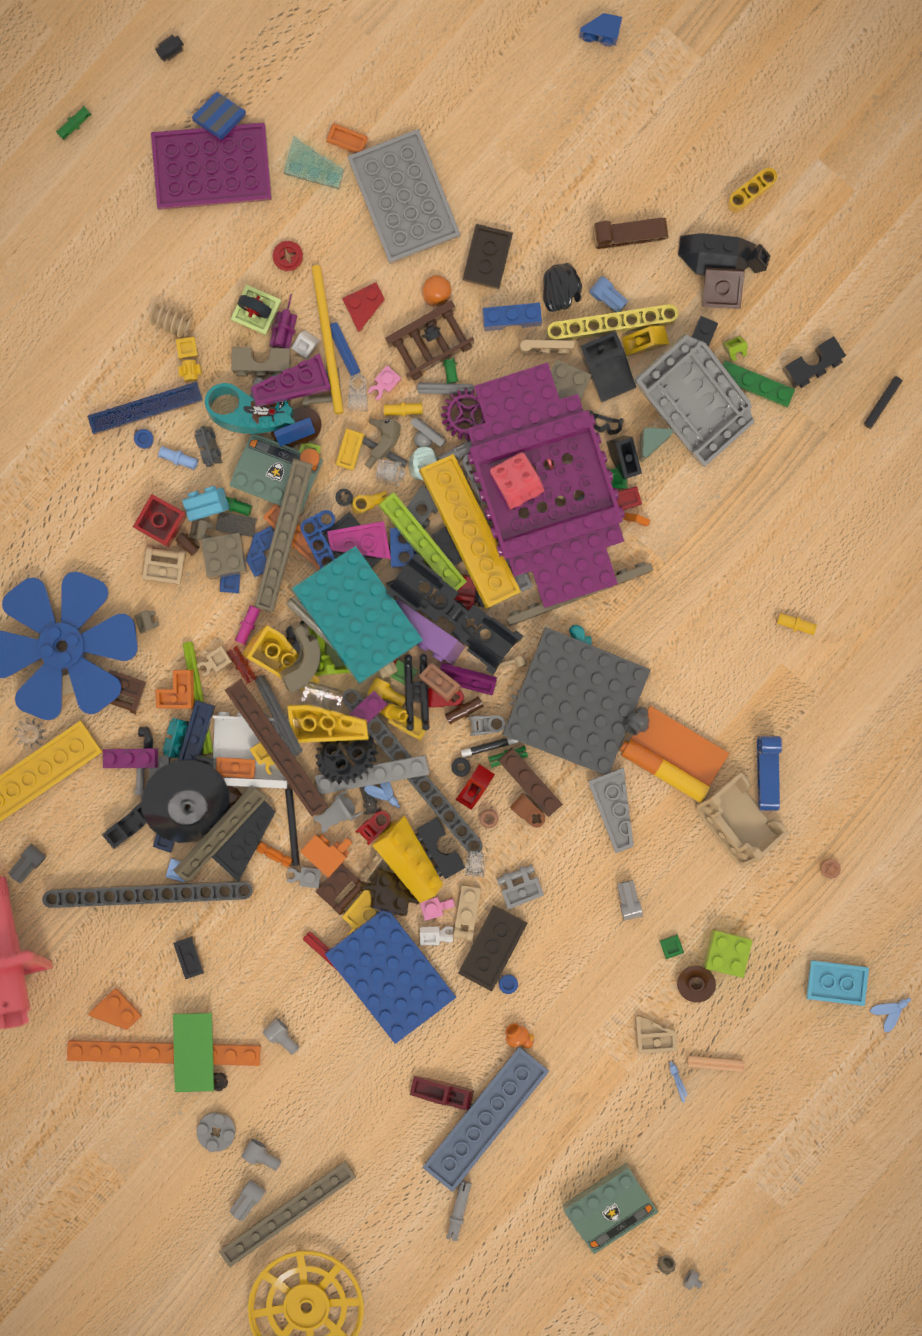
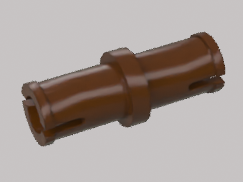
M479 696L465 704H459L460 707L445 713V717L451 725L463 717H469V714L483 708L484 705Z

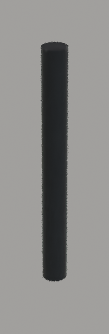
M285 789L292 866L300 865L293 789Z

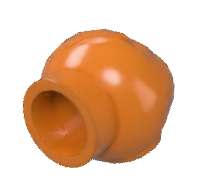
M513 1023L506 1028V1043L510 1047L515 1048L522 1045L528 1049L533 1046L534 1035L529 1034L524 1026Z

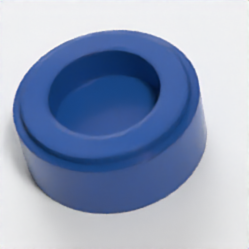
M141 429L136 432L134 442L139 448L148 449L154 443V436L149 430Z
M505 974L500 978L499 988L503 993L512 994L517 990L518 981L515 976Z

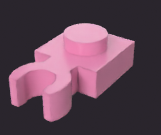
M386 366L374 379L378 384L370 387L368 393L371 394L375 390L378 391L379 395L375 399L379 401L383 396V391L386 390L390 393L400 382L401 377Z

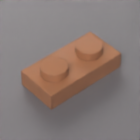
M430 663L418 676L422 682L447 702L461 688L457 682L433 663Z

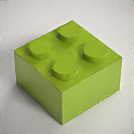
M712 929L703 966L708 970L744 978L753 940L748 937Z

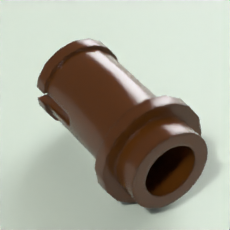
M182 532L175 539L177 545H181L191 556L200 549L188 537L187 533L184 534Z

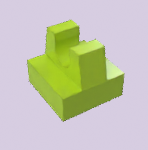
M741 336L723 343L724 350L732 361L737 360L736 353L738 352L743 357L747 356V342Z

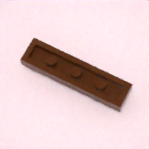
M513 748L509 749L498 759L501 765L548 817L563 805Z

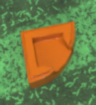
M624 512L625 517L623 519L625 521L649 526L650 519L638 514Z

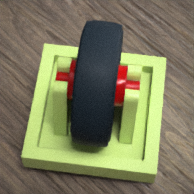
M246 285L237 302L231 321L266 336L282 301Z

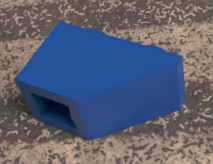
M603 13L581 27L579 38L589 43L596 41L604 46H616L622 17Z

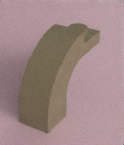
M298 622L290 625L300 646L298 659L293 665L279 672L290 693L301 689L312 679L320 660V648L317 639L309 634L305 625L302 626Z

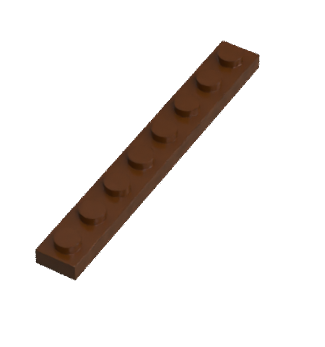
M239 679L227 687L225 692L311 817L328 806L297 759L291 754L288 746L244 682Z

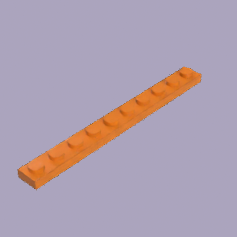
M69 1040L67 1045V1061L174 1064V1043ZM213 1044L214 1065L260 1066L261 1045Z

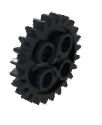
M368 733V739L353 740L350 744L347 743L351 740L319 742L322 747L316 748L320 754L315 755L318 760L316 764L321 774L326 779L329 778L332 783L336 780L338 785L342 781L348 785L349 780L356 783V777L362 780L363 773L369 774L367 768H374L371 762L377 761L375 756H373L378 754L375 749L377 745L373 737ZM339 742L342 743L343 747L345 748L350 758L354 762V767L351 766V764L345 757L344 753L338 746Z

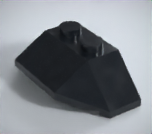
M706 233L681 235L678 256L696 275L705 276L706 267L746 270L749 267L746 260L756 248V244L740 237Z

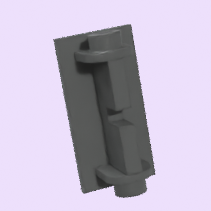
M200 427L201 429L195 430L196 434L194 436L198 448L205 446V450L200 451L203 464H206V467H211L214 464L223 463L221 459L222 454L217 446L216 435L212 428Z

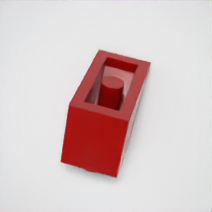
M479 764L456 800L472 810L495 774Z

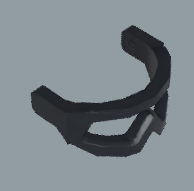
M589 411V414H593L595 420L599 418L608 422L618 423V428L615 430H611L608 423L602 427L593 425L596 431L603 433L607 430L609 435H615L622 431L623 418H609Z

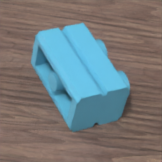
M214 485L205 488V492L199 494V491L188 493V498L182 501L188 520L194 521L228 510L230 507L224 489L222 487L216 489Z

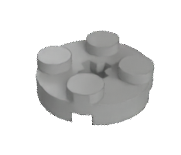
M208 1113L201 1119L197 1127L198 1141L210 1152L225 1150L234 1140L236 1132L235 1123L225 1113ZM213 1127L221 1129L220 1136L212 1134Z

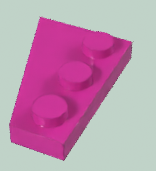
M384 521L327 531L331 551L346 553L356 546L363 556L391 559Z

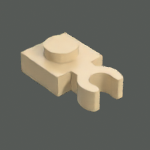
M220 646L206 655L209 661L200 662L197 668L206 666L207 670L202 676H208L213 668L215 672H219L231 664L233 660L225 647Z

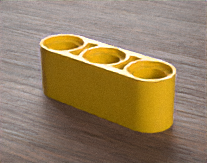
M765 168L734 191L727 203L729 210L732 212L742 211L772 188L777 180V172L773 168ZM763 176H770L772 181L766 182L763 179ZM748 187H754L757 193H750ZM733 199H740L742 204L735 205Z

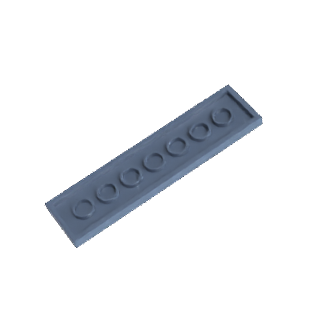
M519 1046L422 1168L453 1192L548 1074L549 1069Z

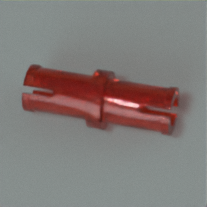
M238 646L233 648L236 656L231 649L227 651V654H229L236 666L234 668L236 671L239 670L246 684L251 682L248 674L252 681L257 679L248 665V659L245 660Z

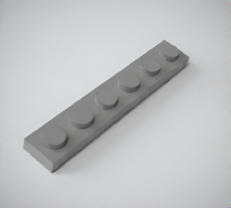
M427 755L372 764L374 768H367L368 775L363 773L362 780L356 777V783L349 780L348 785L344 781L340 785H338L336 780L332 783L323 774H318L315 776L317 788L320 794L429 775L430 769Z

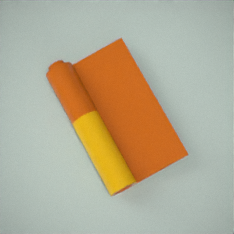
M650 706L648 709V730L639 732L636 736L632 735L628 742L625 740L620 748V751H622L621 756L701 803L709 791L710 784L730 753Z

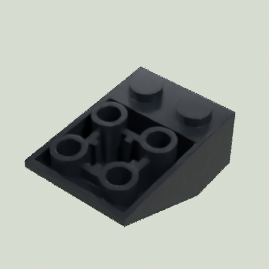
M616 331L580 346L579 352L588 373L591 374V380L601 403L637 388Z

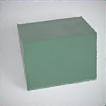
M644 428L640 435L639 460L641 462L646 460L671 437L674 431L663 428Z

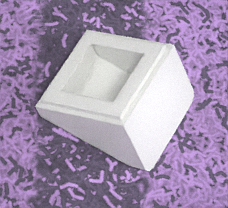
M304 330L298 335L291 349L305 359H308L320 340Z

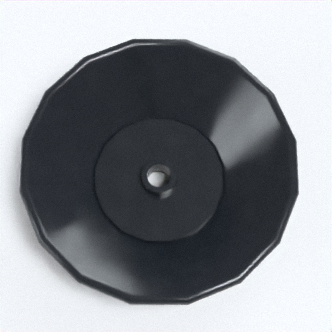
M193 759L173 761L159 768L147 781L141 796L142 814L149 828L163 839L177 843L197 842L228 811L230 806L229 788L222 775L209 764ZM190 804V807L184 808V805Z

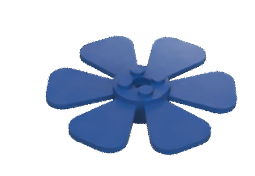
M76 571L65 575L62 580L61 623H56L46 586L40 579L27 578L4 596L2 601L4 612L41 634L38 640L0 631V678L10 677L40 659L45 662L15 695V703L23 712L43 720H53L60 715L62 711L63 669H68L77 704L84 713L96 714L120 695L122 686L119 679L85 659L87 653L119 661L132 660L138 652L134 620L126 614L119 613L84 633L80 630L87 620L108 599V587L102 581ZM62 641L67 643L65 651L59 649V644Z

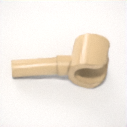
M518 656L511 660L501 661L499 666L516 663L519 668L526 665L527 661L524 656Z

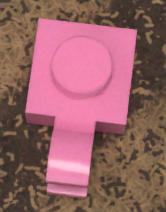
M439 896L420 903L425 921L443 916L444 909L455 907L453 898L440 902Z

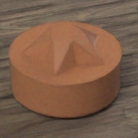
M827 859L822 862L820 870L823 876L833 879L840 874L841 867L837 861Z

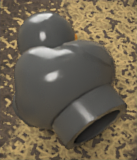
M639 707L635 712L628 715L625 728L630 734L636 736L639 732L648 730V710L645 707Z

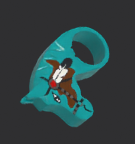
M220 383L213 386L205 396V407L210 419L220 427L232 432L244 434L266 433L296 423L292 419L293 409L289 407L287 400L256 407L252 397L229 383ZM222 395H232L239 400V408L237 407L234 413L217 414L211 410L215 399Z

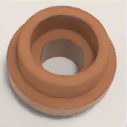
M492 809L483 810L479 816L481 825L485 828L496 826L498 814ZM487 815H491L493 817L491 822H487L485 820V817Z

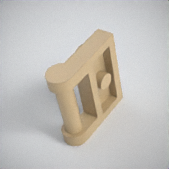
M148 545L142 579L181 585L186 551L180 550L178 552L157 549L154 546ZM152 557L178 559L177 564L152 561Z

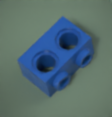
M390 528L391 568H404L408 562H401L399 560L400 554L406 552L410 555L411 559L416 554V551L408 542H399L398 538L401 533L397 528Z

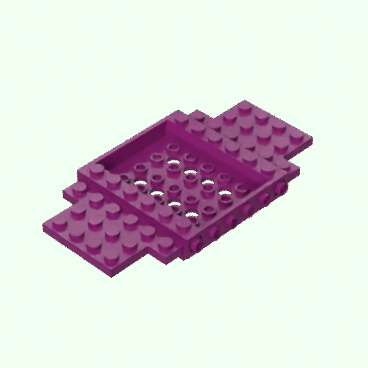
M548 362L475 385L474 389L485 423L467 429L473 446L469 448L470 453H467L470 465L474 464L476 469L473 475L476 483L480 482L482 490H479L481 500L486 501L488 507L485 509L487 519H491L493 527H490L493 538H497L499 545L496 546L499 557L503 556L504 560H509L514 577L533 572L544 608L617 585L618 583L606 547L625 542L619 523L623 522L622 518L625 517L622 506L619 507L617 503L619 495L617 489L613 488L611 484L613 476L611 470H607L605 462L608 461L605 451H601L599 446L602 442L599 432L595 433L593 425H596L593 414H589L588 410L583 411L578 394L559 399ZM524 453L530 464L535 466L536 474L540 478L544 492L510 510L490 470L513 456ZM565 453L571 454L573 457L572 463L564 464L562 462V455ZM546 459L554 461L555 465L552 470L544 468L543 463ZM576 490L584 492V499L582 501L574 499L573 494ZM556 497H565V506L558 507L555 504ZM539 502L547 504L548 509L546 512L540 513L536 507ZM522 507L529 510V516L525 519L520 518L518 515V511Z

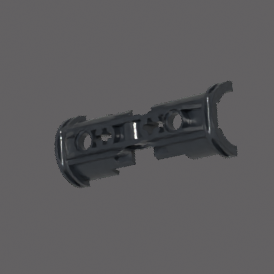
M416 553L401 570L386 593L392 598L397 596L416 612L420 609L435 622L441 615L456 626L451 634L468 646L467 651L487 666L486 670L493 675L506 654L524 636L518 631L513 633L475 604L469 610L455 599L459 592L421 562L423 558ZM423 582L430 585V591L427 593H423L419 589V585ZM435 588L437 590L435 591V594L439 597L443 595V600L445 602H440L439 604H437V599L433 595L431 599L427 596L431 595L433 589ZM473 618L474 624L477 627L479 626V623L482 624V626L478 628L476 634L473 632L476 630V628H474L471 625L469 627L466 626V619L471 620ZM483 629L491 632L489 639L485 640L480 637V632Z

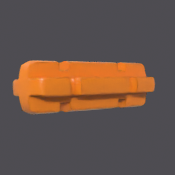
M260 842L256 848L257 852L264 853L266 857L277 863L281 862V865L289 867L292 863L291 857L284 856V853L271 846L268 847L263 842Z

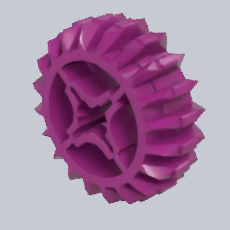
M464 389V395H461V391L457 390L458 397L451 393L452 401L445 399V403L449 406H442V410L447 412L441 413L442 418H447L442 421V424H449L445 428L447 432L453 429L452 437L459 433L458 440H461L462 435H465V440L469 441L468 431L457 427V425L468 423L474 427L484 424L485 420L482 417L481 422L477 424L473 417L477 410L480 409L478 398L474 396L475 390L471 391V395L468 394V389ZM470 400L476 404L467 407L460 401ZM456 405L460 414L452 422L450 414L452 408ZM463 411L471 412V420L462 418Z

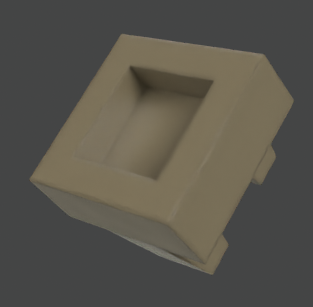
M204 520L192 521L190 539L201 540L211 538V536L205 534L206 528L213 529V525Z
M146 610L134 616L140 634L159 626V622L153 623L150 618L156 615L155 611Z

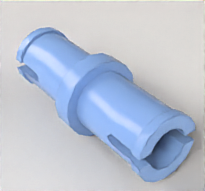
M164 446L159 450L158 457L171 461L174 465H182L192 470H195L198 465L197 458L187 456L182 451H174Z

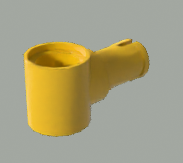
M384 490L373 495L356 496L351 503L352 511L357 515H362L366 511L374 509V506H377L388 497L387 491ZM356 501H363L365 508H357Z
M375 677L367 694L370 695L375 691L384 701L388 700L402 707L405 702V696L392 690L391 684Z

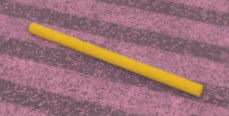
M314 265L311 268L334 414L339 415L343 414L344 410L321 266Z

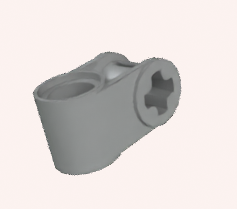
M499 715L468 717L471 720L472 732L470 736L498 733L504 730L506 725L504 718ZM495 718L502 721V727L498 730L494 729L491 725Z

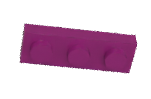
M441 663L440 670L457 682L460 687L493 696L497 677Z
M103 749V768H158V749Z

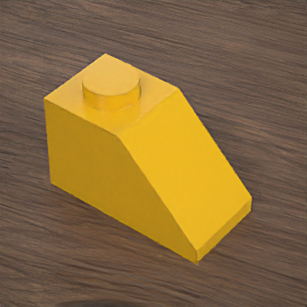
M649 326L622 337L626 356L655 350L669 344L665 326Z

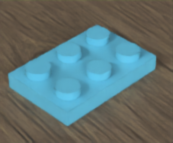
M810 960L806 999L865 1006L869 967Z

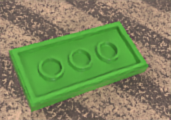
M174 1013L175 1092L214 1091L213 1013Z

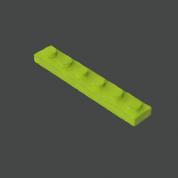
M394 492L378 504L416 553L423 558L425 564L441 576L442 580L456 591L467 582Z

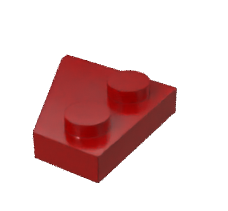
M377 282L342 298L358 333L362 331L368 320L373 317L375 311L385 301Z

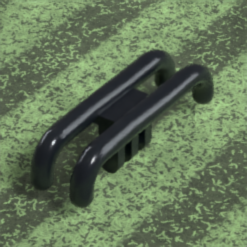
M407 654L404 657L406 714H408L406 728L408 731H413V703H421L422 729L427 731L430 728L428 686L421 680L420 682L412 681V656ZM426 654L420 655V674L427 668Z

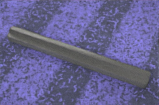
M259 675L255 678V683L291 754L298 756L302 752V748L266 677Z

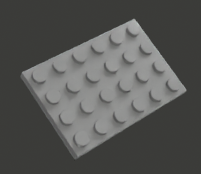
M419 129L347 156L389 264L460 237V232Z

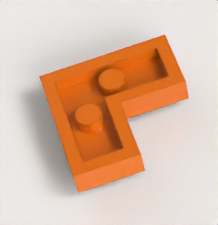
M173 670V689H156V708H194L193 670Z

